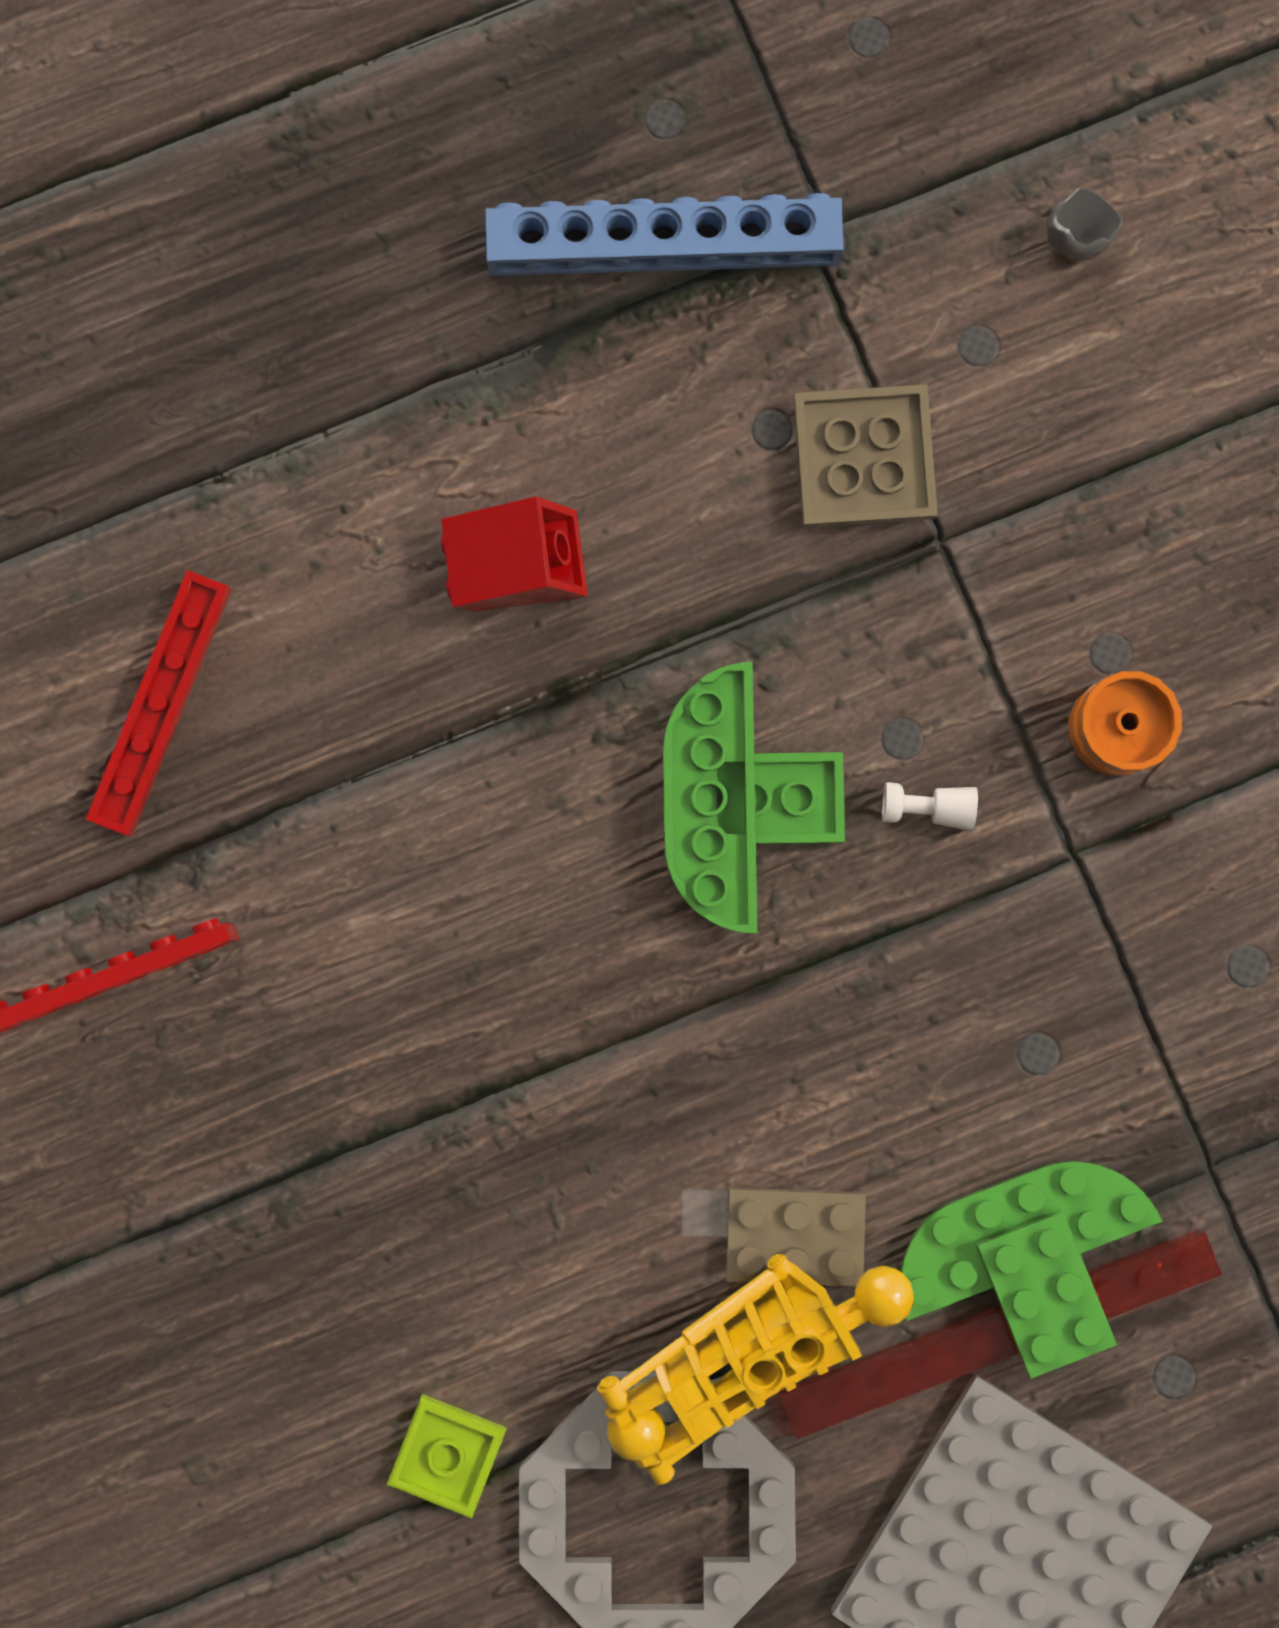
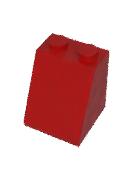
M534 496L441 519L443 534L441 535L440 542L442 551L446 556L448 570L446 590L451 599L452 607L477 612L588 597L577 510Z

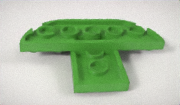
M741 662L719 668L701 678L679 700L669 719L663 747L664 845L668 870L683 899L699 915L711 923L731 931L757 934L756 844L845 842L843 752L754 753L753 662Z
M1076 1161L1058 1162L1015 1176L945 1204L927 1217L913 1234L914 1237L907 1248L900 1268V1272L911 1282L914 1292V1303L910 1314L905 1319L907 1321L993 1288L1029 1378H1035L1117 1345L1081 1253L1158 1224L1162 1220L1150 1199L1139 1187L1123 1175L1100 1165Z

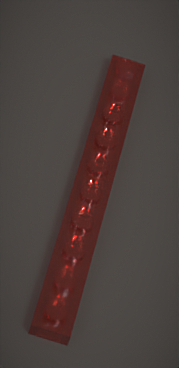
M1201 1229L1088 1272L1107 1319L1222 1275L1206 1232ZM997 1307L800 1383L789 1392L787 1389L782 1390L779 1394L795 1437L799 1439L1019 1353L1001 1307Z

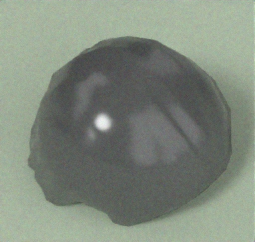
M1077 188L1068 198L1063 201L1060 200L1052 209L1046 227L1048 241L1059 255L1069 260L1086 261L1095 258L1105 251L1124 224L1121 215L1102 196L1087 188Z

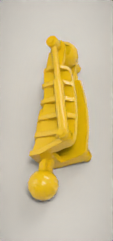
M773 1255L767 1263V1270L681 1331L682 1336L620 1381L616 1376L605 1377L601 1380L597 1391L607 1406L605 1415L609 1422L607 1424L606 1436L612 1450L622 1459L635 1461L638 1467L646 1468L655 1484L662 1485L668 1483L675 1473L672 1465L724 1426L728 1428L734 1424V1420L738 1421L754 1408L759 1409L764 1406L766 1399L785 1388L788 1392L797 1387L796 1382L816 1372L822 1375L829 1371L827 1367L852 1358L854 1361L862 1357L860 1349L850 1331L867 1321L873 1325L889 1327L899 1324L910 1314L914 1303V1292L909 1279L896 1268L883 1265L871 1268L859 1278L855 1288V1296L835 1306L824 1287L796 1265L789 1262L785 1255ZM730 1363L732 1370L712 1384L708 1376ZM656 1371L657 1376L627 1391L651 1372ZM669 1401L680 1420L666 1427L663 1416L655 1407Z

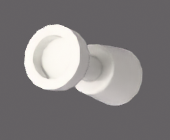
M886 782L882 801V822H898L902 817V813L928 814L932 816L933 824L973 831L978 807L977 787L937 788L934 790L933 797L904 795L903 787L900 784Z

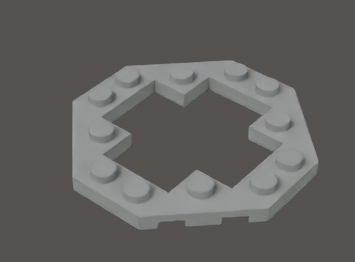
M611 1371L606 1377L616 1376L620 1381L632 1371ZM656 1371L651 1372L627 1391L657 1376ZM596 1388L581 1405H578L553 1430V1433L542 1445L520 1464L519 1563L582 1628H733L796 1562L794 1463L781 1450H778L746 1415L738 1421L734 1420V1424L726 1428L724 1426L702 1443L703 1468H748L749 1557H703V1604H612V1557H566V1469H611V1446L606 1436L607 1424L609 1422L605 1415L607 1406ZM669 1401L655 1407L663 1416L664 1422L680 1420Z

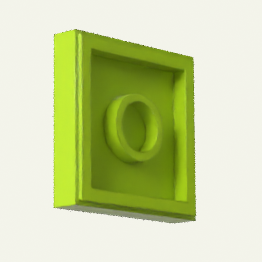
M422 1394L387 1485L472 1518L507 1427Z

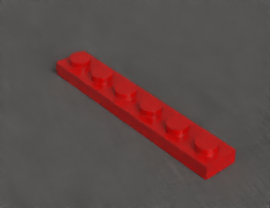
M186 571L86 820L132 837L232 588L228 585L192 571Z
M214 918L193 926L194 935L178 941L174 934L150 943L152 951L135 957L134 952L129 951L107 960L109 968L94 974L91 967L66 975L64 977L66 984L50 990L49 984L32 988L22 993L24 1001L9 1007L6 1000L0 1001V1033L239 941L234 923L220 924L218 918Z

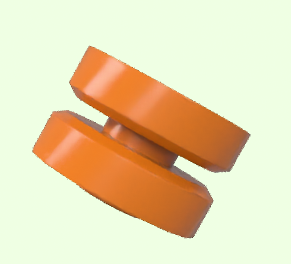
M1121 671L1090 686L1075 701L1069 716V739L1076 755L1089 768L1108 776H1127L1162 762L1175 749L1182 731V710L1174 692L1159 678L1142 671ZM1122 717L1127 721L1123 727L1121 725Z

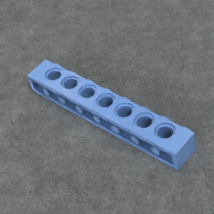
M814 193L805 196L804 199H786L783 195L772 194L763 196L760 200L742 201L737 196H724L718 198L715 202H698L695 198L681 197L673 200L672 203H654L650 199L641 198L631 200L628 204L610 205L609 202L604 200H591L586 202L584 206H566V204L558 201L544 202L540 207H522L517 203H501L496 208L486 209L487 264L490 276L835 266L840 264L844 250L842 198H830L828 194ZM790 223H800L806 228L807 232L802 235H793L786 230L785 226ZM747 224H755L762 229L763 233L759 236L751 237L744 234L741 228ZM710 225L715 227L719 234L713 238H705L699 235L697 230L702 226ZM659 227H669L675 232V235L669 239H659L653 234V231ZM616 228H624L631 233V236L626 240L617 241L612 239L609 233ZM574 229L582 230L587 234L586 238L580 242H571L565 238V235ZM528 231H538L543 235L541 240L532 244L521 240L523 234Z

